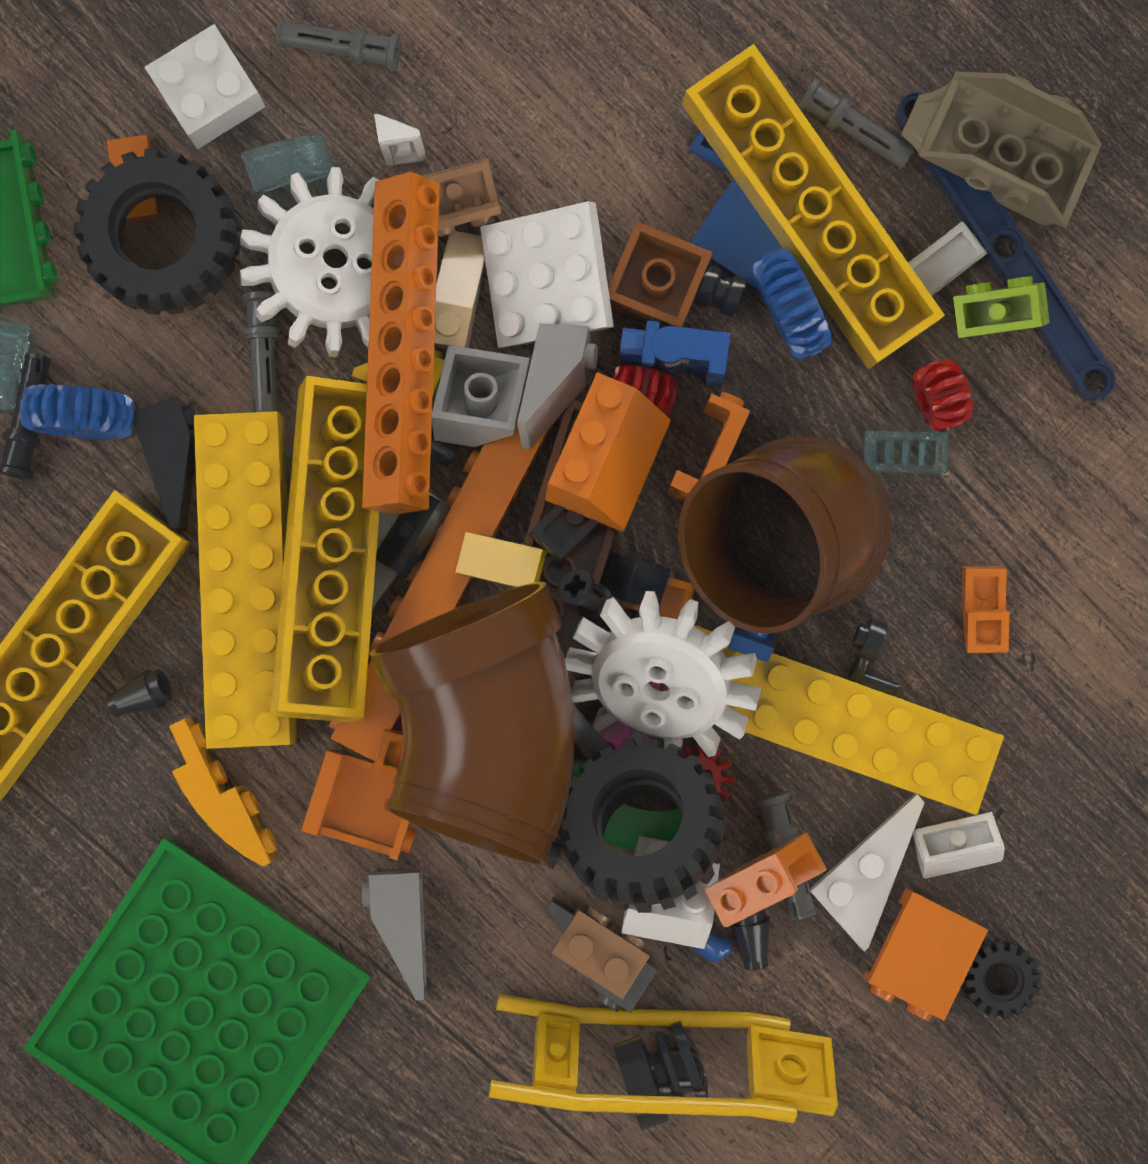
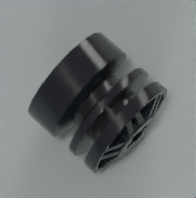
M681 1020L671 1024L676 1039L674 1044L667 1046L661 1027L655 1029L657 1050L649 1052L639 1035L613 1044L628 1095L685 1097V1094L694 1092L695 1097L708 1098V1079L695 1041L685 1031ZM635 1113L642 1131L668 1122V1114Z

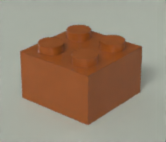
M636 221L608 287L611 310L644 324H647V321L660 322L659 329L668 326L683 327L713 252Z

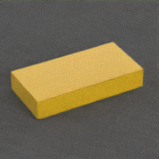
M466 532L455 572L460 575L518 587L540 581L547 552L535 547Z

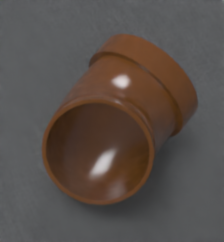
M808 436L786 437L757 447L746 456L708 473L693 486L684 501L680 514L678 528L679 548L683 565L692 585L703 601L716 614L727 622L730 621L734 626L750 632L778 633L795 627L816 613L836 608L848 602L867 587L885 559L890 541L891 517L888 501L879 480L868 465L856 454L826 439ZM748 473L764 477L780 486L797 502L807 516L817 540L820 556L819 581L812 599H794L772 593L753 581L738 563L728 536V511L736 488Z
M534 582L507 589L452 609L399 633L381 643L369 653L386 696L397 698L402 718L403 738L400 762L393 780V790L390 798L385 802L384 809L404 820L452 839L496 854L542 866H547L549 852L553 841L557 838L568 800L574 762L575 733L572 692L565 658L556 634L562 627V622L546 582Z

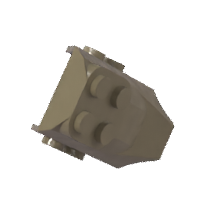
M956 71L947 85L930 93L919 94L901 133V136L918 151L919 157L966 179L967 184L975 189L990 191L998 203L1043 225L1057 224L1065 229L1102 145L1081 110L1071 106L1065 98L1058 95H1049L1033 87L1032 83L1027 79L1017 76L1013 77L1007 73Z

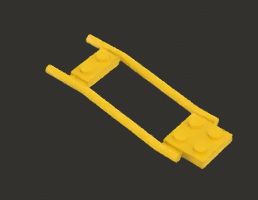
M498 994L497 1011L537 1017L532 1086L491 1080L488 1098L569 1111L746 1116L787 1123H795L797 1110L833 1116L838 1107L832 1038L790 1031L789 1018L735 1011L633 1009L630 1013L626 1009L621 1008L619 1012H616L611 1008L578 1007L505 994ZM681 1020L683 1027L748 1029L746 1038L750 1099L576 1094L580 1024L671 1026L672 1023Z

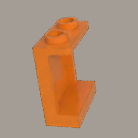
M721 392L720 396L711 394L703 411L705 415L721 421L723 428L700 479L727 464L750 413V410L743 408V400L729 393ZM677 470L666 494L684 502L688 493L699 480Z
M332 749L327 750L301 831L315 836L322 834L388 855L393 860H398L402 852L409 854L417 830L410 828L411 822L384 809L385 802L390 798L393 790L395 776L373 771L374 762Z
M806 832L737 867L704 889L722 925L729 927L792 896L797 892L798 885L822 874L827 869Z
M905 888L899 900V903L903 906L871 971L866 970L863 978L872 984L869 991L891 1003L894 997H897L909 1003L907 1011L928 1022L932 1015L945 1021L988 929Z

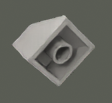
M448 345L432 411L434 441L477 447L514 435L530 358Z

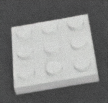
M587 201L480 227L498 348L506 349L535 343L539 323L589 326V332L614 327L595 202Z

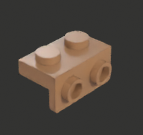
M487 159L422 175L440 183L438 237L454 232L455 226L470 222L473 227L489 224L495 220V215L502 213Z
M589 906L585 912L577 907L572 920L552 949L551 954L623 1000L650 957L648 952L642 949L646 942L638 936L620 935L607 926L611 919L595 908Z

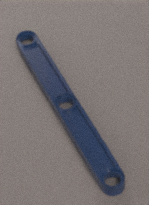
M909 93L899 103L896 110V121L902 131L908 120L904 113L905 106L915 103L919 94L924 93ZM920 157L960 219L988 252L985 256L1004 285L1008 287L1007 279L1032 276L1033 283L1045 282L1050 323L1042 327H1036L1034 330L1075 392L1082 399L1097 401L1106 397L1113 391L1115 386L1113 370L1003 205L995 200L990 191L975 189L967 184L966 179ZM1006 236L1014 242L1015 252L1012 256L1002 257L996 253L994 241L997 237ZM1097 371L1103 376L1105 386L1101 392L1094 393L1086 388L1084 377L1087 372Z

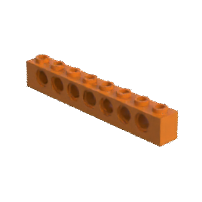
M411 171L376 181L374 193L362 508L391 515L429 510L440 183Z

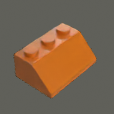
M597 372L548 482L545 500L624 532L671 420L637 388Z

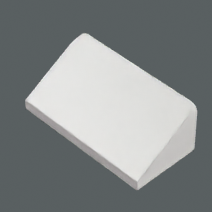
M374 114L378 142L386 165L390 167L425 161L426 153L418 129L383 115Z
M992 812L914 829L912 834L920 870L924 879L997 863L1003 860L1005 847Z

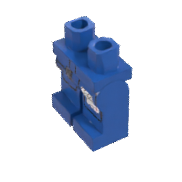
M647 321L646 331L623 328L620 347L621 363L643 365L651 369L656 368L657 371L666 372L669 375L679 371L706 374L705 386L722 387L726 371L730 333L674 326L659 329L660 322Z

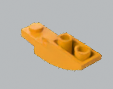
M192 718L183 719L170 725L171 732L187 763L173 770L172 773L195 811L219 837L248 859L261 866L277 860L274 854L278 850L276 840L268 827L262 828L256 814L260 813V807L251 790L245 792L242 785L226 791L224 784L228 782L227 775L218 760L212 761L206 749V736L203 725L200 722L195 724Z

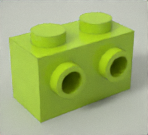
M1032 276L1007 279L1008 287L992 289L991 282L966 285L967 293L953 297L958 338L1036 328L1050 323L1045 282L1033 283Z

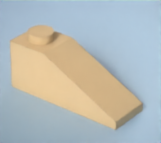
M454 231L449 234L436 283L434 349L443 353H447L448 345L465 348L470 346L486 264L482 236Z

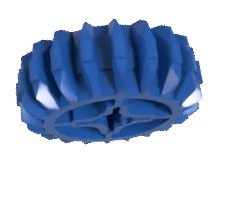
M785 248L762 256L752 266L753 278L766 305V309L789 352L798 360L808 356L812 357L822 352V349L831 345V332L818 299L799 263L796 262L794 255Z
M39 384L37 386L32 385L23 390V399L20 400V424L28 430L37 433L90 440H116L132 435L134 401L127 395H122L119 392L82 386Z

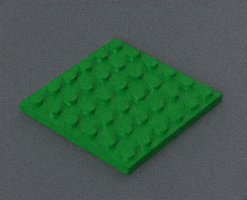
M165 837L23 1050L192 1164H248L372 974L168 837Z

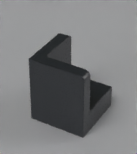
M609 551L600 584L607 587L613 594V597L624 602L641 605L646 591H653L660 606L671 569L642 557Z

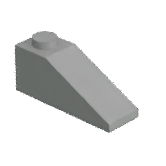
M539 323L517 421L522 449H531L586 386L589 369L596 368L598 347L597 344H591L589 326Z
M422 869L373 871L368 875L369 882H362L363 907H370V918L415 1000H425L428 992Z

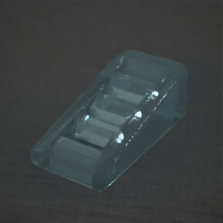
M865 431L864 462L873 473L948 475L949 434L948 432ZM878 441H886L885 464H877ZM895 441L902 442L901 464H894ZM911 442H919L918 464H911ZM928 443H936L935 465H927Z

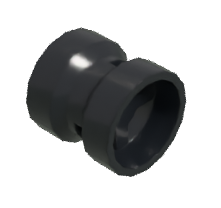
M709 265L695 304L706 308L714 303L716 304L715 307L719 308L721 314L733 318L747 279L736 275L731 278L727 276L724 279L722 278L721 269Z

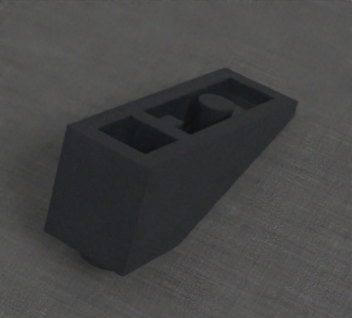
M178 396L134 411L133 423L170 529L182 532L187 530L196 462L194 415L197 414L192 404L186 405Z

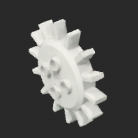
M332 167L326 183L328 195L312 197L305 180L299 173H295L290 177V191L297 201V205L288 212L264 194L258 200L257 209L265 218L276 225L272 235H266L254 230L243 229L240 245L250 250L267 253L268 264L250 266L240 270L241 286H254L271 282L276 294L259 305L256 317L260 322H264L273 318L280 310L287 308L297 317L289 330L288 345L296 348L304 340L308 327L314 325L327 329L325 346L328 356L337 357L342 345L341 329L356 326L361 334L363 343L368 348L372 266L369 269H361L357 265V260L367 258L372 264L374 208L371 206L374 203L375 182L380 181L379 179L372 177L364 185L363 193L357 200L342 196L343 176L340 167ZM339 223H344L350 228V232L339 234L335 230V226ZM302 243H310L314 246L315 250L311 254H305L301 252L299 246ZM330 249H338L345 254L347 262L343 267L332 268L325 263L323 259L324 253ZM329 277L336 281L337 286L333 289H326L322 286L321 281Z
M646 591L639 609L640 617L630 619L614 597L607 599L600 616L611 629L610 632L605 631L586 618H582L573 639L595 652L570 647L565 662L568 671L592 675L590 679L575 681L571 691L572 702L599 699L603 707L598 711L593 723V728L598 733L610 727L614 722L619 721L631 729L628 740L635 739L637 745H643L646 735L661 738L664 740V749H667L669 744L682 747V738L693 737L708 757L716 755L721 739L712 728L714 724L739 740L744 736L749 718L728 705L756 711L761 688L732 682V679L753 676L757 658L755 653L732 657L724 655L722 649L730 644L735 626L730 621L706 635L694 627L698 616L697 601L690 599L681 609L678 620L662 617L659 613V603L656 594L653 591ZM649 682L664 683L668 686L669 690L658 691ZM682 696H687L692 700L685 699Z

